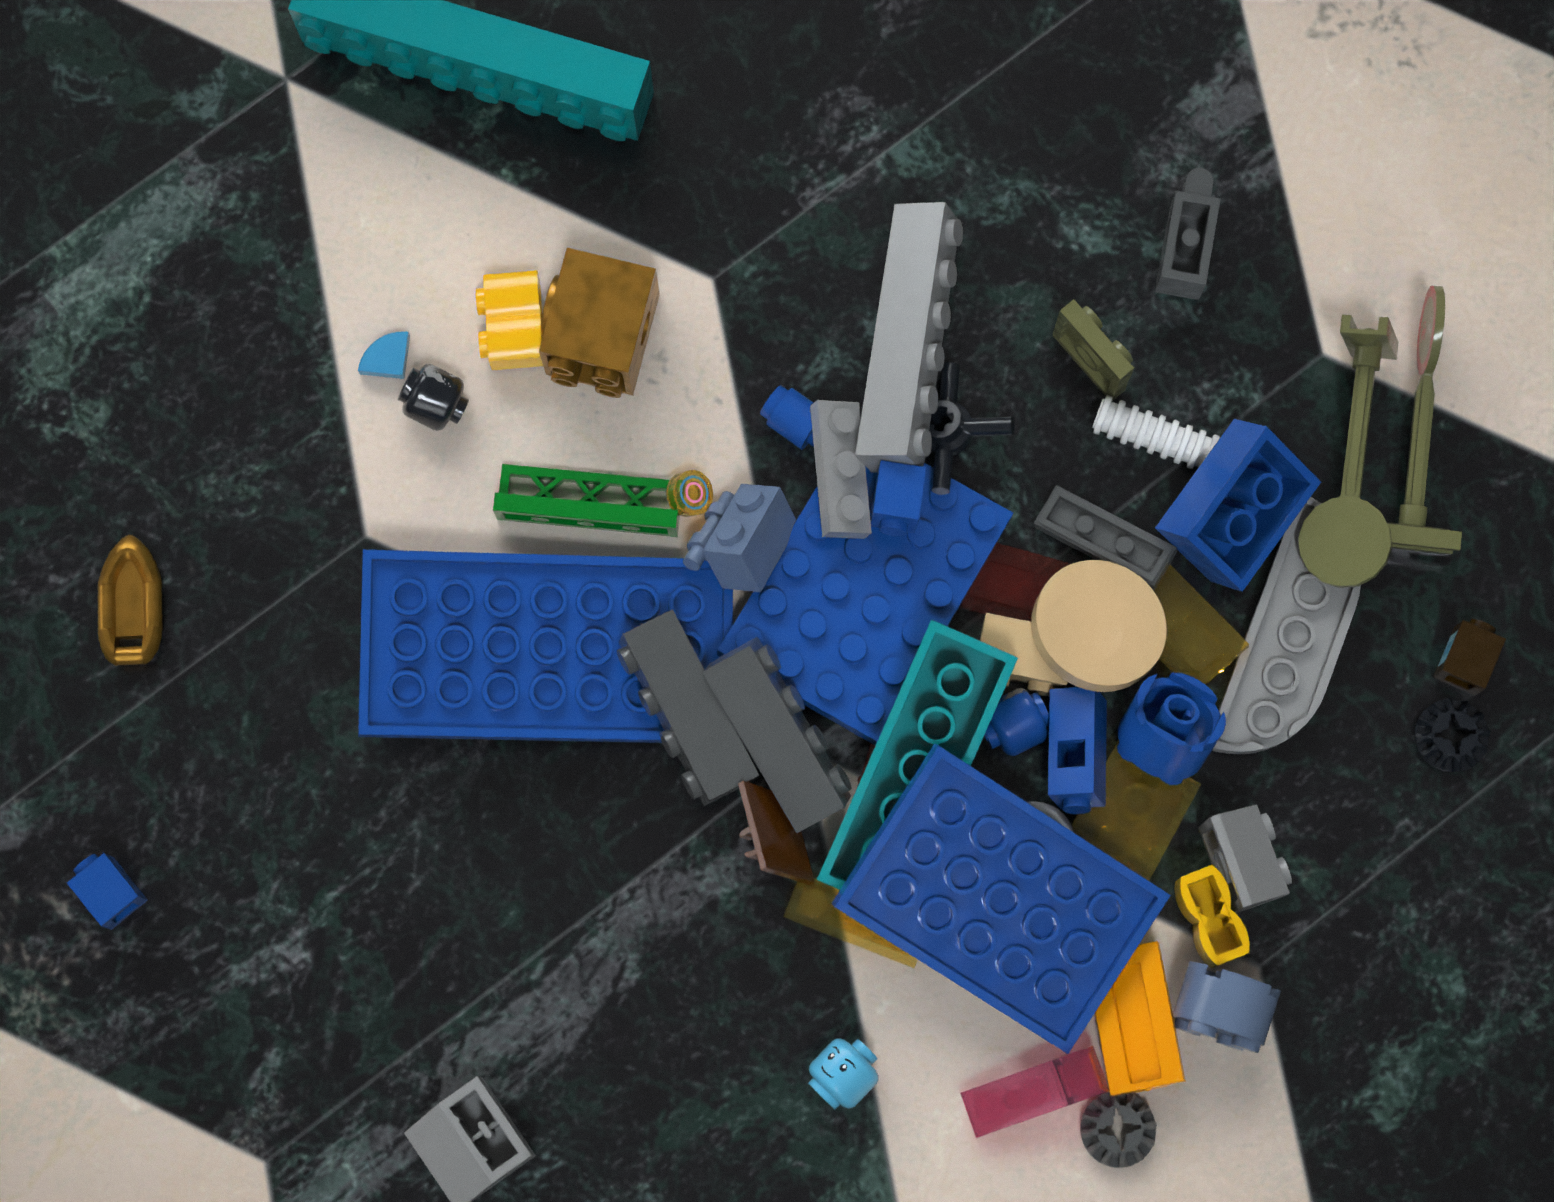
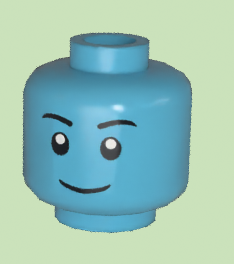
M836 1038L809 1065V1072L813 1078L808 1084L833 1109H836L839 1105L848 1109L853 1108L877 1084L879 1076L872 1064L878 1058L859 1039L851 1045L844 1039Z

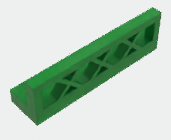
M502 464L499 493L495 492L493 512L497 520L678 537L682 501L680 486L683 481ZM511 477L530 478L540 491L534 496L509 494ZM539 479L551 480L552 482L545 487ZM563 482H572L578 485L585 496L580 500L554 498L550 493ZM585 484H593L598 486H596L593 490L590 491L585 486ZM614 486L621 487L631 500L621 505L600 503L595 497L607 487ZM630 488L643 490L635 496ZM654 490L672 492L671 509L645 507L640 501Z

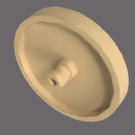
M1084 560L1062 568L1048 580L1040 591L1032 611L1033 639L1045 663L1065 681L1090 691H1117L1137 683L1159 660L1166 642L1167 624L1165 613L1153 589L1135 572L1109 561Z

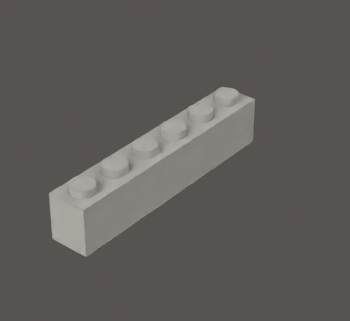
M946 202L894 205L855 456L872 473L878 472L881 460L924 467L925 456H929L931 452L932 438L929 428L931 414H934L938 407L936 381L938 371H941L944 366L943 334L944 329L949 327L951 320L948 304L950 288L955 286L957 280V269L954 262L957 246L961 245L963 239L962 223Z

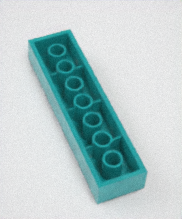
M291 0L288 7L302 42H304L307 48L315 52L329 54L330 50L345 54L350 61L362 66H371L372 63L388 67L390 72L403 78L412 79L416 75L430 79L433 85L443 90L455 91L456 88L471 91L476 98L487 103L497 104L501 100L515 104L516 109L525 114L540 116L542 112L558 117V121L562 124L581 129L586 125L599 129L602 135L616 141H625L626 138L638 141L654 94L651 66L648 60L444 0Z

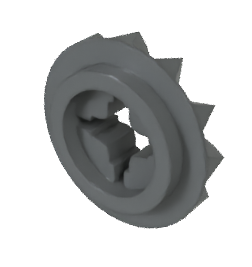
M1110 1092L1098 1096L1088 1105L1082 1116L1080 1131L1086 1150L1095 1160L1109 1167L1125 1168L1142 1161L1155 1145L1157 1124L1150 1107L1134 1094L1126 1093L1111 1096ZM1115 1108H1118V1115L1121 1116L1123 1123L1138 1125L1139 1128L1132 1130V1133L1125 1134V1142L1122 1143L1123 1151H1120V1144L1117 1143L1115 1136H1107V1133L1099 1134V1129H1106V1126L1113 1124V1116H1116Z

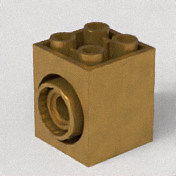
M566 248L560 274L554 276L549 286L541 320V335L543 337L539 354L545 373L551 376V381L566 387H577L578 383L595 386L597 393L613 398H620L622 393L633 396L660 295L656 268Z

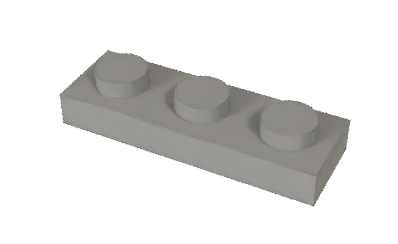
M817 400L810 406L822 537L865 539L872 534L866 468L855 456L861 421L859 402Z

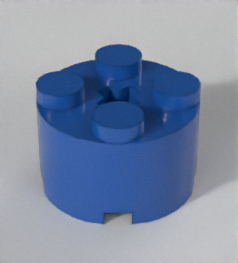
M1171 672L1169 677L1156 678L1158 675L1156 674L1148 677L1141 684L1121 718L1118 726L1119 743L1117 750L1124 760L1133 762L1144 772L1160 778L1166 784L1179 785L1184 779L1193 776L1201 769L1225 730L1226 717L1224 712L1222 715L1220 714L1215 705L1218 698L1214 692L1198 679L1183 673Z

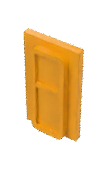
M1158 941L1140 944L1095 1012L1111 1096L1150 1091L1186 1082L1160 944Z

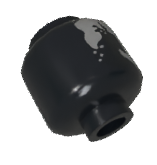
M426 364L420 370L412 368L397 399L403 402L402 410L405 416L436 431L445 428L449 420L458 424L469 399L462 397L464 390L463 381L459 377L432 364Z

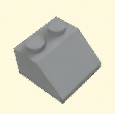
M1257 804L1217 814L1208 818L1198 827L1211 865L1219 870L1227 882L1231 896L1230 909L1238 913L1289 894L1287 885L1292 883L1289 868L1283 857L1276 858L1271 841L1276 839L1272 822L1267 813L1260 814Z

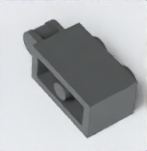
M1204 168L1191 170L1186 177L1182 191H1175L1168 212L1155 292L1199 300L1206 286L1221 198L1211 197L1213 176Z

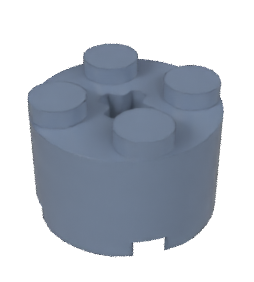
M1190 961L1173 1012V1017L1176 1018V1029L1193 1035H1204L1215 1038L1217 1033L1216 1042L1241 1051L1248 1050L1259 1053L1260 1046L1265 1044L1281 991L1279 989H1271L1272 986L1224 969L1214 973L1207 970L1208 965Z

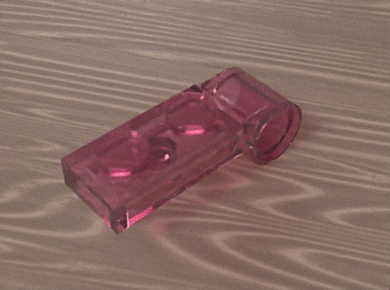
M1091 1046L961 1092L960 1094L975 1136L978 1138L1110 1090L1095 1048Z

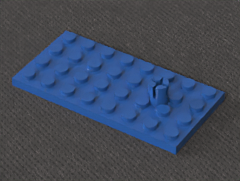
M363 550L358 737L662 743L659 733L664 731L657 715L649 716L644 709L638 695V691L643 689L635 673L631 675L626 673L618 658L617 650L621 648L619 640L623 633L673 609L699 661L705 669L712 661L720 658L717 655V650L733 626V589L721 587L706 560H704L699 570L694 571L684 565V558Z

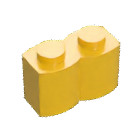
M538 271L483 275V288H476L475 291L478 315H486V331L478 332L481 359L488 358L491 370L543 366L539 354L543 336L541 335L542 299Z
M1210 865L1180 877L1175 882L1176 901L1184 917L1193 925L1194 945L1203 962L1212 969L1248 954L1249 937L1247 930L1239 916L1230 909L1231 896L1229 887L1219 870Z

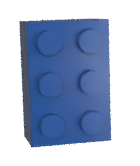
M1234 419L1155 529L1173 546L1177 547V550L1210 582L1243 592L1321 481L1267 426Z

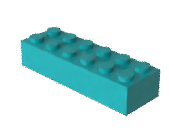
M931 619L817 880L839 890L842 888L935 743L971 766L1018 657Z

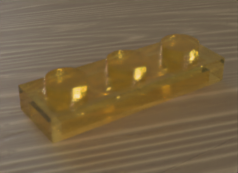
M815 878V883L811 885L797 881L784 914L785 919L911 969L915 968L918 959L831 904L840 891L839 889Z

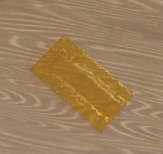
M1169 565L1156 589L1153 590L1163 607L1167 624L1166 642L1159 659L1171 672L1189 675L1207 685L1249 648V643Z

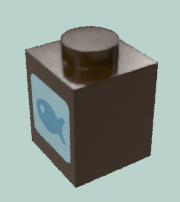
M1470 619L1469 622L1462 620L1453 628L1433 678L1476 696L1486 689L1506 638L1495 634L1496 628L1486 622L1477 619Z

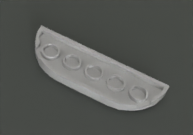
M1312 497L1309 498L1281 537L1219 707L1220 714L1225 713L1226 726L1212 751L1226 754H1250L1273 748L1285 742L1308 723L1317 711L1326 693L1358 603L1361 585L1338 588L1324 584L1313 576L1305 566L1300 556L1298 537L1304 520L1316 506L1322 504Z

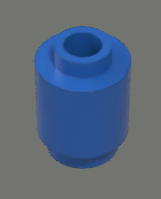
M782 385L778 386L765 402L760 415L767 419V426L801 450L808 444L814 447L810 406L813 402L794 388L787 390Z

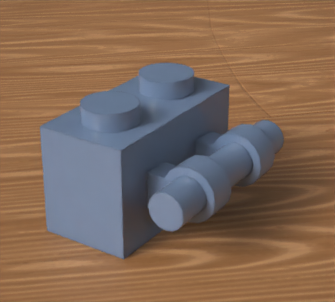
M741 484L735 495L725 491L717 502L710 504L704 515L705 524L700 532L693 533L687 543L688 553L683 559V563L688 569L697 571L704 560H706L722 588L761 592L788 545L796 518L780 487Z

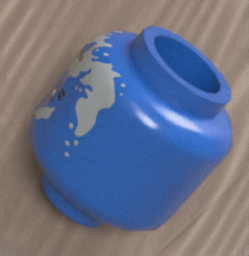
M1018 688L1001 696L984 735L991 749L1000 746L1005 754L1016 756L1043 743L1047 739L1049 713L1039 694L1035 692L1030 695L1027 690Z

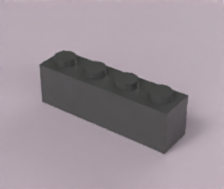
M673 609L623 633L619 640L621 648L617 650L618 658L628 675L635 673L643 688L638 691L640 701L649 716L657 715L664 731L659 733L661 741L671 758L678 756L686 771L681 774V778L691 798L694 800L699 797L703 806H706L739 789V782H753L759 774L737 731L702 673L704 668Z
M757 636L712 661L702 673L796 833H799L845 808L851 797L848 791L852 787L842 767L839 765L834 767L825 751L828 750V745L820 729L816 725L810 727L803 715L802 710L805 707L800 694L793 685L786 686L778 670L781 669V664L776 653L770 645L766 644L763 646Z

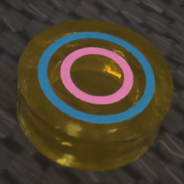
M688 470L679 472L670 479L667 485V500L671 509L678 510L680 516L691 517L705 513L712 503L713 488L709 479L700 471Z

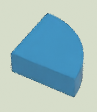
M409 332L390 333L373 342L360 360L359 374L405 379L410 342Z

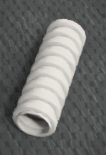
M1109 395L1102 399L1092 426L1094 429L1093 433L1099 435L1101 431L1107 433V439L1112 440L1115 436L1121 438V444L1125 445L1127 441L1134 443L1133 448L1137 450L1140 446L1145 447L1148 454L1152 455L1156 451L1161 453L1160 458L1166 459L1167 456L1173 457V463L1179 464L1181 461H1184L1189 469H1193L1194 466L1199 467L1220 439V436L1216 434L1212 438L1206 436L1207 432L1202 429L1199 433L1194 432L1191 425H1187L1186 428L1180 427V422L1177 420L1169 423L1165 421L1166 416L1160 415L1159 418L1153 417V412L1147 410L1146 413L1139 412V406L1133 405L1132 409L1125 406V401L1120 400L1117 404L1112 402V397Z

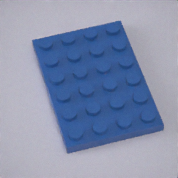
M924 463L926 474L919 522L915 533L907 532L904 536L886 535L881 533L878 527L871 526L872 534L865 539L822 537L817 486L793 525L788 545L761 592H753L717 650V655L721 657L758 636L763 646L768 644L774 650L781 664V669L778 670L786 686L793 685L796 688L805 706L875 746L931 619L949 626L1013 516V512L952 478L949 494L939 495L933 493V467ZM865 466L871 519L877 473H872Z
M935 743L831 904L1069 1054L1171 895Z

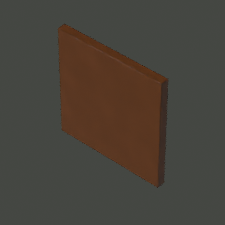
M746 781L739 782L738 786L749 827L743 829L739 836L746 840L753 839L755 847L752 851L744 853L745 857L758 860L762 871L807 885L815 883L802 832L796 833L773 792Z

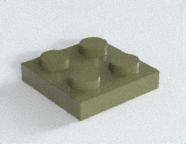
M1073 299L1060 310L1052 336L1105 396H1111L1113 401L1125 391L1134 370V367L1130 364L1133 362L1132 356L1119 341L1111 342L1101 331L1103 327L1102 322L1092 309L1087 306L1081 308Z

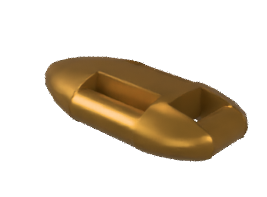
M127 535L122 538L110 551L98 581V638L102 653L115 666L147 664L159 650L162 638L161 576L149 549L141 540L133 535ZM142 639V646L119 647L120 640Z

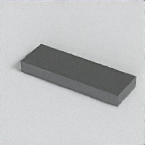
M1057 485L1034 521L1036 529L1095 560L1113 562L1130 569L1147 582L1153 590L1156 589L1177 553V547Z

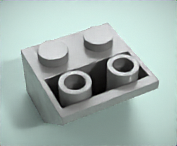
M479 1076L438 1103L404 1132L450 1202L474 1201L536 1156L485 1080Z

